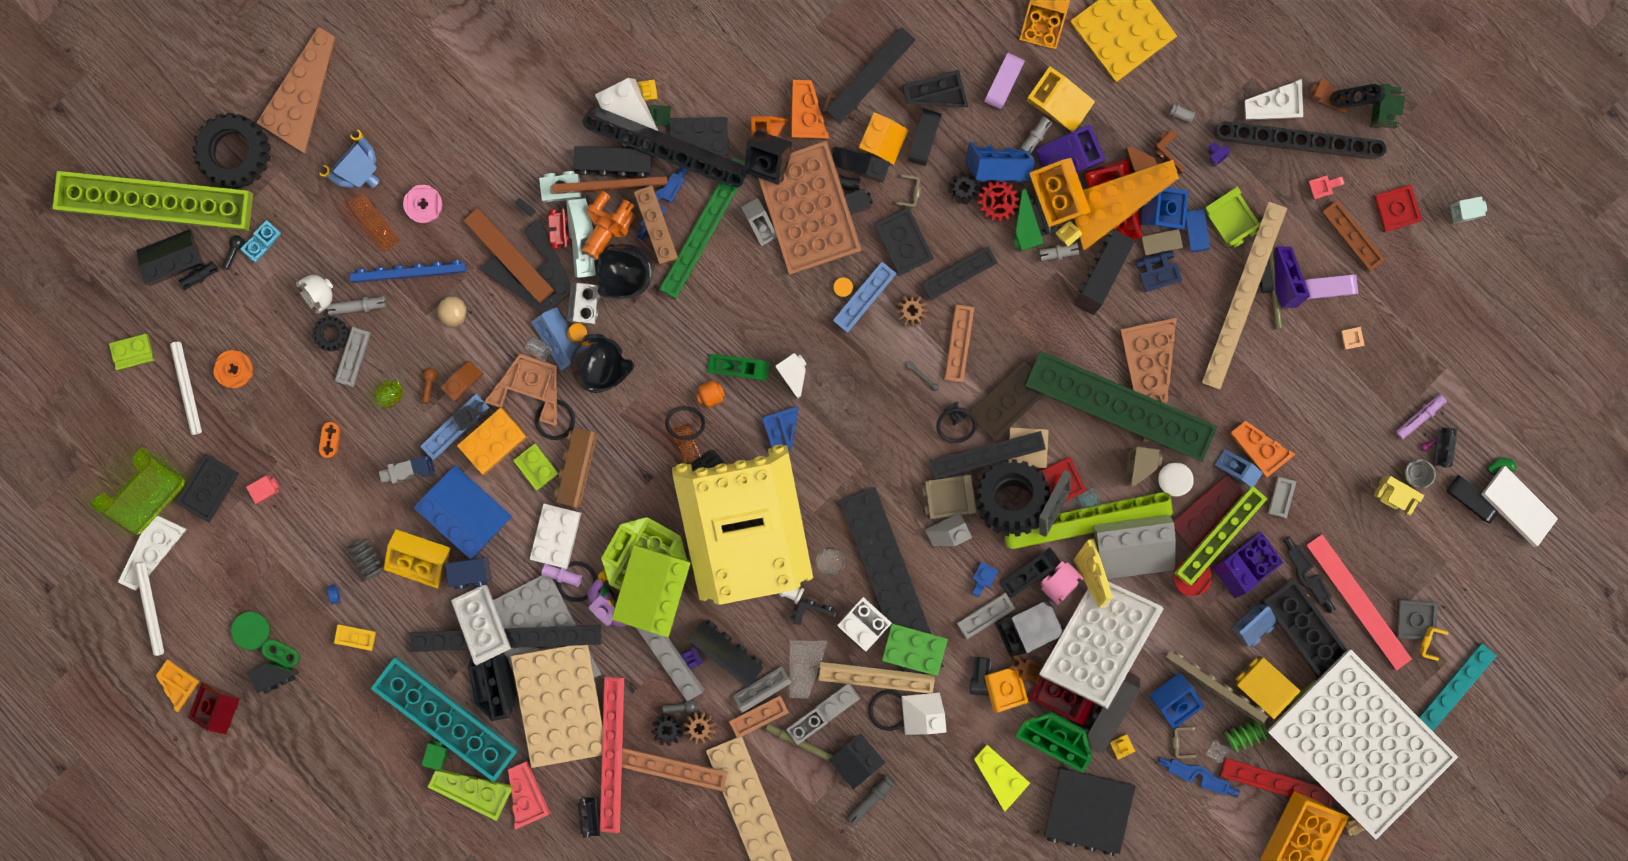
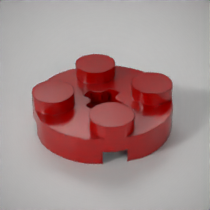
M1186 559L1180 561V562L1177 564V566H1176L1175 569H1174V572L1179 568V566H1180ZM1208 566L1191 586H1187L1174 573L1172 579L1176 588L1181 593L1188 596H1196L1205 593L1209 589L1212 575Z

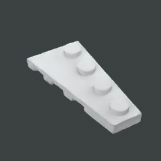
M151 513L118 583L133 590H138L139 584L135 564L145 562L149 576L186 532L187 528L155 513Z

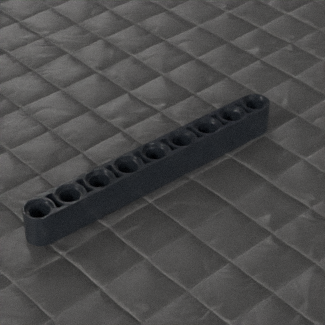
M594 106L589 108L583 118L584 127L590 131L730 187H740L747 175V169L740 163L600 107Z
M1228 121L1221 122L1214 129V136L1220 141L1365 159H1378L1387 150L1385 143L1381 140ZM1220 127L1228 129L1227 136L1220 134ZM1239 129L1246 130V138L1239 136ZM1259 131L1266 134V140L1258 138ZM1277 134L1284 135V143L1277 140ZM1296 136H1301L1304 139L1303 145L1297 144ZM1316 138L1323 141L1322 147L1315 145ZM1334 141L1341 142V150L1334 147ZM1354 143H1358L1361 146L1360 152H1356L1353 149ZM1373 145H1377L1379 147V154L1373 153Z

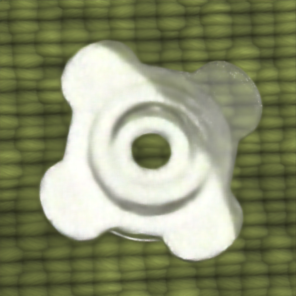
M1214 740L1206 751V755L1213 757L1217 763L1223 762L1224 755L1229 752L1228 746L1221 745L1218 740Z

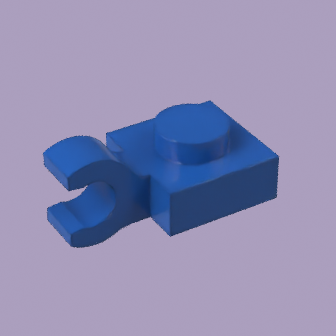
M981 562L972 578L977 583L971 594L979 597L984 586L990 588L998 570Z

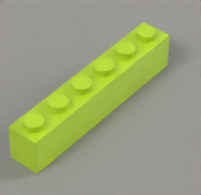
M1254 486L1249 487L1174 574L1187 586H1191L1264 504L1267 498Z

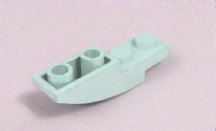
M586 198L566 200L569 238L572 239L575 277L596 276L594 259L582 251V248L586 246V241L593 232L592 220L587 212L588 204Z

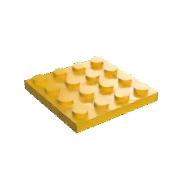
M1098 0L1070 21L1071 25L1115 83L1177 37L1151 0Z

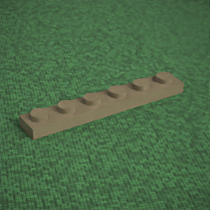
M1176 651L1168 653L1165 661L1260 725L1264 724L1268 716L1265 715L1266 712L1258 706L1253 707L1249 704L1250 701L1242 695L1238 697L1232 693V688L1226 684L1222 686L1216 682L1217 679L1213 675L1201 672V668L1195 663L1191 662L1189 664L1184 660L1185 657Z

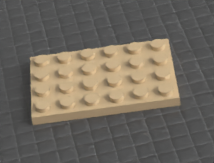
M588 645L558 646L511 655L531 768L601 756L603 724Z

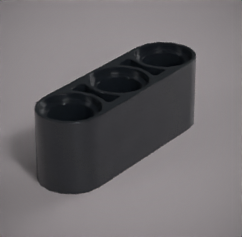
M923 109L907 161L926 167L941 119V113Z
M1459 475L1456 476L1446 489L1448 494L1488 524H1491L1499 513L1481 495L1482 492Z

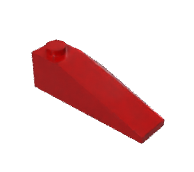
M1124 159L1107 163L1085 174L1089 188L1129 175L1131 170L1128 160ZM1135 212L1115 229L1132 239L1142 238L1139 212Z

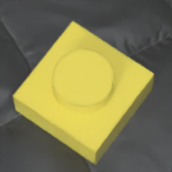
M1070 221L1055 233L1067 246L1071 245L1082 235L1081 231Z

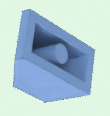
M1226 449L1215 463L1216 467L1248 487L1255 486L1263 473L1252 463Z

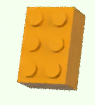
M1072 158L1058 161L1029 173L1049 227L1091 212Z
M500 408L457 446L480 473L486 475L525 441L528 436L504 408Z

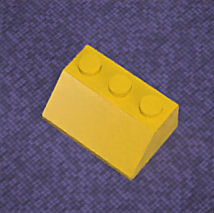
M396 529L387 547L383 570L438 589L446 567L445 564L448 561L450 548Z

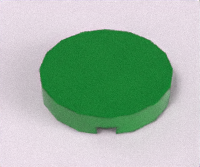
M253 611L239 615L231 628L234 642L242 649L247 650L262 647L268 640L271 632L270 624L266 617Z

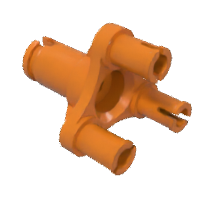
M600 191L593 204H590L587 208V212L596 227L586 241V246L582 248V251L595 260H598V255L603 252L612 237H626L629 232L628 228L637 217L631 212L634 205H629L630 202L627 200L622 201L616 213L611 215L603 212L602 209L611 198L604 191Z

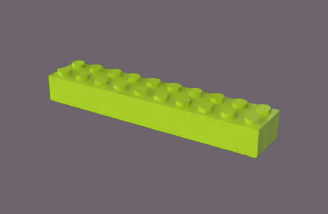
M57 171L53 209L59 212L249 231L253 193L246 190Z

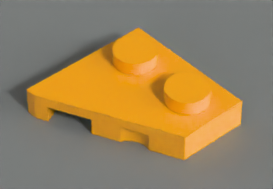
M169 659L166 660L156 675L160 684L163 685L167 697L173 703V708L176 712L181 710L200 682V680Z

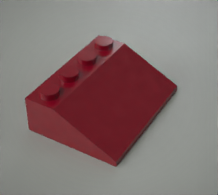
M1060 637L1055 640V643H1054V645H1053V647H1052V649H1051V651H1050V653H1049V655H1048V657H1047V660H1048L1050 654L1052 653L1054 647L1056 646L1058 640L1060 639ZM1041 676L1039 683L1034 685L1028 698L1084 726L1095 705L1094 702Z

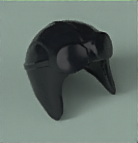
M610 244L599 255V262L595 273L597 282L602 285L598 289L600 296L613 299L634 298L641 295L648 288L652 280V266L648 256L639 247L630 244Z
M602 334L584 335L583 340L575 347L571 356V372L575 381L581 388L591 393H601L616 387L634 369L633 361L622 357L621 347L614 340L608 339Z

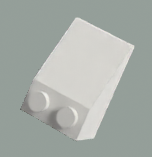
M627 78L595 94L602 109L658 131L635 79Z

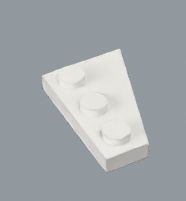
M1302 79L1245 100V120L1303 118Z

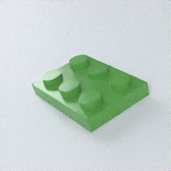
M892 623L882 661L938 676L948 638Z

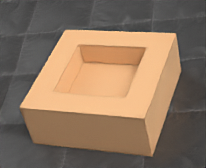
M1361 327L1340 331L1344 350L1365 346Z

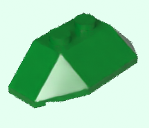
M1052 712L1025 720L1015 735L1016 738L1081 773H1084L1092 760L1086 731Z

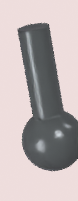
M693 699L685 701L683 704L661 706L662 713L684 711L687 714H694L698 709V704Z

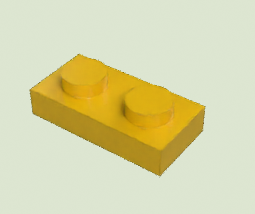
M338 624L334 644L372 651L376 631Z

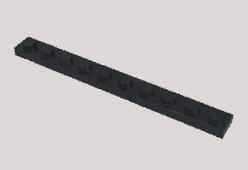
M601 624L504 628L511 648L602 644ZM462 630L410 633L411 652L469 650Z

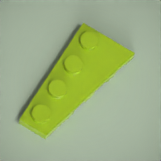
M436 770L428 788L497 821L513 786L446 770Z

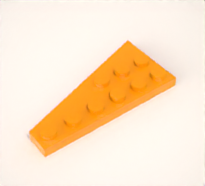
M1174 160L1083 190L1091 212L1074 218L1077 228L1082 233L1080 239L1083 249L1088 250L1095 242L1102 239L1108 232L1137 212L1139 208L1146 205L1152 198L1177 181L1179 177Z

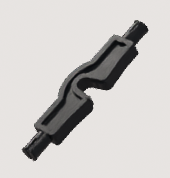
M1290 536L1283 539L1289 549L1287 554L1296 566V574L1299 581L1311 590L1319 604H1324L1328 613L1335 611L1336 608L1330 601L1332 596L1327 590L1320 575H1315L1311 578L1306 576L1307 572L1314 567L1313 563L1299 545L1295 546Z

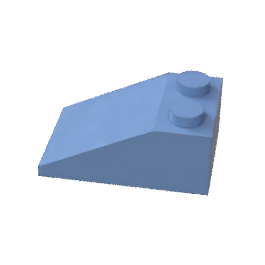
M1258 603L1231 628V631L1245 646L1254 647L1261 641L1260 637L1264 633L1268 634L1275 628L1274 624L1277 620L1269 606Z

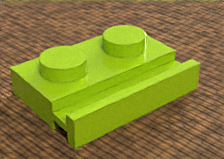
M148 334L109 343L117 371L155 361Z
M536 443L513 460L536 491L559 474Z

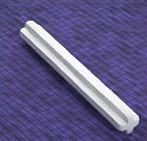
M177 341L171 343L170 347L191 435H197L202 433L182 344Z
M139 562L135 564V570L153 655L158 656L164 653L146 563Z

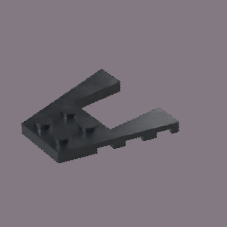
M538 219L524 232L549 260L537 272L553 288L554 292L540 304L522 284H518L496 257L485 264L481 270L537 310L545 313L557 306L570 294L571 282L555 250L551 249L549 237L541 221Z

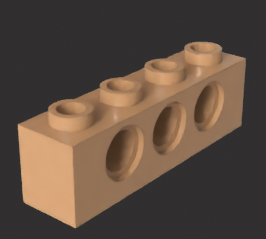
M653 186L635 191L634 194L659 264L663 266L679 260Z

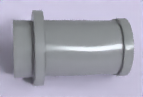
M1173 104L1169 115H1172V118L1177 117L1191 124L1195 112L1180 107V104Z

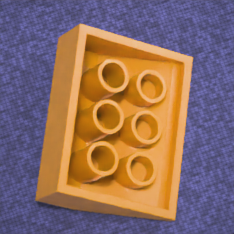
M1294 791L1260 860L1327 861L1349 816Z

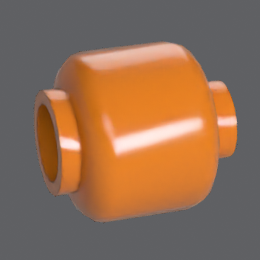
M715 380L701 384L698 387L699 393L696 394L699 404L704 403L707 408L722 403L723 397H725L720 382L717 383Z

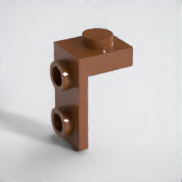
M1324 78L1317 82L1315 81L1310 91L1312 92L1310 99L1346 113L1348 108L1339 109L1332 106L1330 102L1332 93L1339 89L1329 86V81ZM1340 96L1337 102L1340 103L1341 100H1348V98Z
M1172 129L1169 133L1165 131L1158 138L1160 142L1154 149L1156 150L1155 154L1161 160H1174L1176 170L1181 175L1185 169L1165 149L1178 135Z

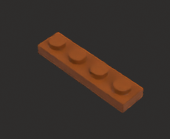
M1338 200L1321 212L1369 272L1386 260Z

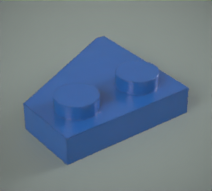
M798 407L762 417L771 447L787 445L788 450L792 449Z

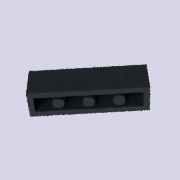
M574 146L573 169L578 171L579 175H589V172H597L598 176H608L609 173H616V176L628 177V174H635V177L646 178L647 175H651L652 155L638 149Z

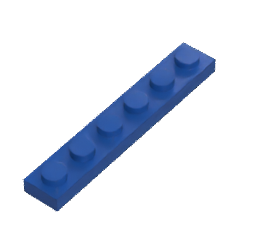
M462 260L450 261V265H443V262L431 263L429 267H424V264H414L412 268L405 269V266H393V270H386L385 267L374 268V272L358 269L355 270V273L350 274V281L358 283L467 273L468 269L467 264L462 263Z

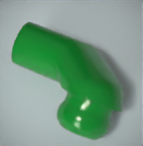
M1498 458L1486 469L1493 475L1503 466H1506L1511 472H1514L1517 466L1516 462L1512 459Z

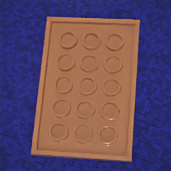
M828 141L792 152L779 185L759 178L789 275L862 251Z

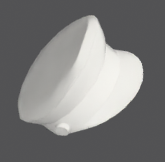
M1170 463L1160 471L1158 477L1159 485L1164 492L1169 493L1171 496H1182L1191 490L1193 474L1184 464Z

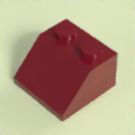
M202 682L188 718L207 731L226 735L231 726L234 713L238 708L240 698L230 692Z

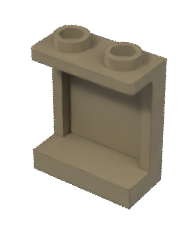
M971 475L924 481L925 485H922L923 497H927L928 503L924 505L925 515L929 516L930 519L950 517L957 513H960V515L976 513Z

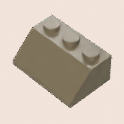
M1143 447L1129 448L1125 486H1136L1156 471L1158 466H1161L1162 454H1159L1160 450Z

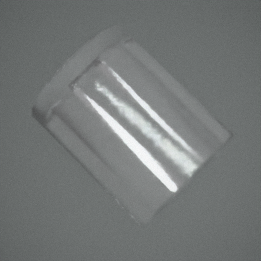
M531 337L527 341L524 350L543 362L550 356L552 347L535 337Z

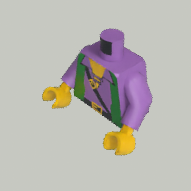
M604 569L598 574V579H596L587 592L590 602L588 608L606 626L624 627L627 624L612 620L618 597L604 585L608 581Z

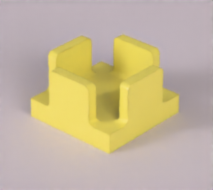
M1382 476L1379 481L1380 485L1374 494V497L1381 498L1380 502L1394 510L1398 508L1405 510V515H1411L1418 502H1421L1424 497L1423 494L1391 476Z

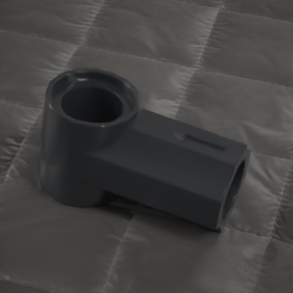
M974 658L970 694L989 696L984 675L990 674L991 658Z

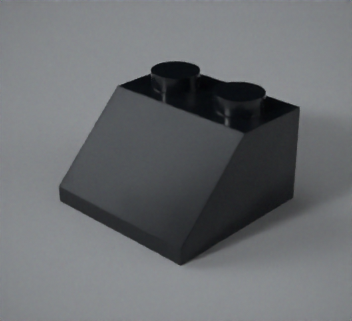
M757 130L747 141L745 159L747 174L779 185L790 160L792 142Z
M861 733L829 759L853 790L886 763Z

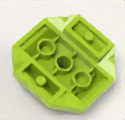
M649 517L620 524L601 558L609 585L618 590L621 589L633 545L687 560L682 537Z

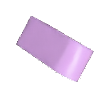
M1009 52L1007 53L986 96L985 103L1000 110L1002 109L1025 60Z
M1357 275L1304 280L1310 295L1307 300L1359 294Z

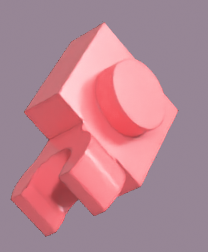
M1326 175L1308 181L1315 200L1333 194L1332 188L1343 185L1344 181L1342 177L1329 181Z

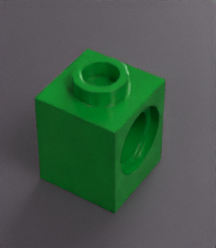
M439 740L430 741L427 744L421 766L439 771L442 770L448 747Z

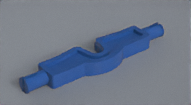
M681 167L677 174L673 173L664 188L656 192L658 202L661 199H665L670 203L674 201L685 181L683 177L688 169ZM660 205L661 210H662V213H663V216H664L665 213H666V209L663 208V206ZM644 219L641 221L640 225L642 227L636 235L642 241L648 232Z
M1161 756L1159 757L1160 761L1157 764L1168 768V772L1190 783L1193 782L1197 774H1201L1200 787L1222 795L1228 793L1236 798L1240 794V790L1231 787L1229 782L1213 776L1203 766H1189L1175 759L1169 761Z

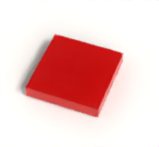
M1412 185L1373 196L1384 232L1422 221Z
M1070 457L1039 471L1045 475V481H1048L1050 496L1063 471L1070 472L1071 491L1066 501L1087 491Z

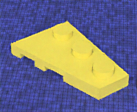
M1090 539L1087 540L1073 561L1080 574L1084 577V582L1099 608H1102L1109 603L1113 596L1095 540Z

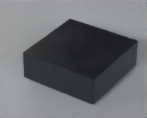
M521 198L516 201V205L529 216L533 217L537 212Z

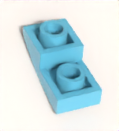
M266 220L253 233L254 236L240 251L253 263H256L277 240L281 232Z

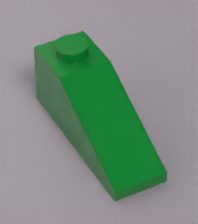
M1026 189L1021 191L1015 237L1013 238L1015 248H1019L1020 252L1044 244Z
M710 354L707 373L768 381L771 362Z

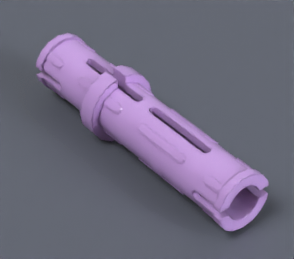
M1440 393L1437 394L1435 398L1428 404L1422 405L1420 411L1395 431L1396 434L1404 440L1429 417H1433L1435 412L1447 403L1446 399Z

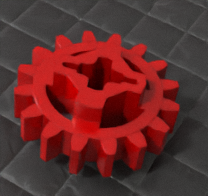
M995 181V185L989 182L988 189L986 187L982 188L984 194L979 193L978 197L982 198V200L978 201V205L983 206L980 212H986L985 218L990 215L992 222L995 218H998V221L1001 222L1002 217L1009 220L1008 214L1014 216L1015 212L1013 209H1018L1019 207L1015 202L1020 199L1014 196L1017 194V190H1011L1012 184L1007 187L1006 181L1002 185L999 184V181ZM1003 189L1002 192L995 193L992 190ZM1004 195L1001 201L1003 205L998 204L993 208L996 201L994 198L998 199ZM1008 195L1011 197V206L1007 203ZM986 196L990 200L989 208L986 205ZM995 210L1005 211L1001 214L994 213Z

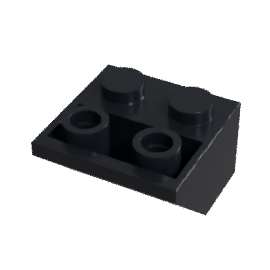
M271 661L247 672L256 692L260 693L263 691L266 694L279 688L277 685L279 683L284 685L295 680V675L299 674V671Z

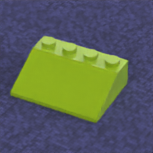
M633 545L612 620L669 638L691 562Z

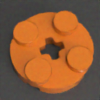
M225 351L216 359L213 370L214 376L221 385L227 388H241L253 377L252 361L241 351ZM230 365L238 366L236 374L229 373Z

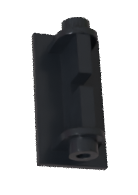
M1038 196L1030 199L1041 236L1058 231L1057 225L1048 226Z
M1438 428L1433 465H1440L1444 468L1453 467L1458 429Z
M582 797V799H579V803H577L579 817L585 818V820L580 821V834L583 835V838L600 836L596 797Z

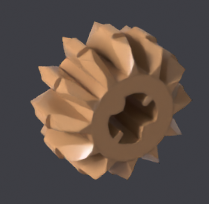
M911 294L910 301L904 296L903 301L905 304L898 302L897 305L903 309H897L896 313L903 314L898 317V320L900 321L905 318L904 326L907 325L908 321H911L910 325L914 327L915 320L918 325H921L919 317L923 320L927 319L922 314L929 311L927 308L922 309L927 303L924 301L919 304L920 296L914 301V295ZM909 306H914V309L917 310V313H914L915 316H911L907 312V309H910Z
M694 712L695 719L688 716L687 719L691 723H684L685 727L690 728L685 730L684 734L691 733L688 740L690 741L695 737L694 744H698L700 738L702 744H705V737L711 740L712 736L709 733L715 734L716 732L715 729L710 728L715 726L716 723H708L712 716L709 715L704 719L705 712L701 713V718L698 717L697 712ZM697 723H701V726L704 725L705 728H703L702 733H698L695 730Z

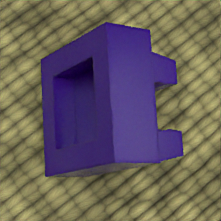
M1216 142L1209 145L1208 151L1211 153L1210 163L1214 167L1230 156V150L1226 145L1222 148Z
M696 646L679 653L690 670L704 663Z

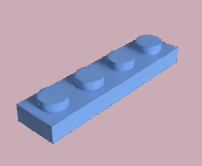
M881 262L833 321L848 333L895 277L896 273Z
M475 394L460 409L470 405L471 409H474L483 400L478 394ZM484 401V404L478 408L480 412H485L490 408ZM452 416L420 447L432 460H435L468 428L460 431Z

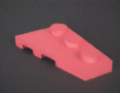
M525 761L508 769L510 785L513 786L511 793L513 798L512 808L515 816V830L551 814L528 762Z

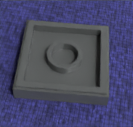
M1398 600L1396 638L1423 640L1429 627H1437L1438 602ZM1433 632L1431 640L1436 641V632Z

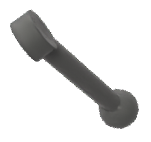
M913 362L907 363V368L909 370L912 369L926 381L933 391L938 390V384L931 382L915 368Z

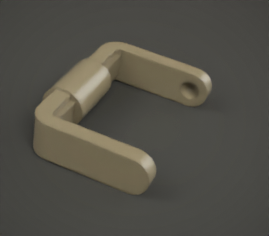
M899 174L900 178L917 181L913 190V204L895 201V205L914 208L917 205V199H920L922 187H919L920 178Z
M1176 727L1174 729V737H1172V749H1174L1175 757L1197 758L1196 754L1179 755L1180 737H1178V731L1196 730V727Z

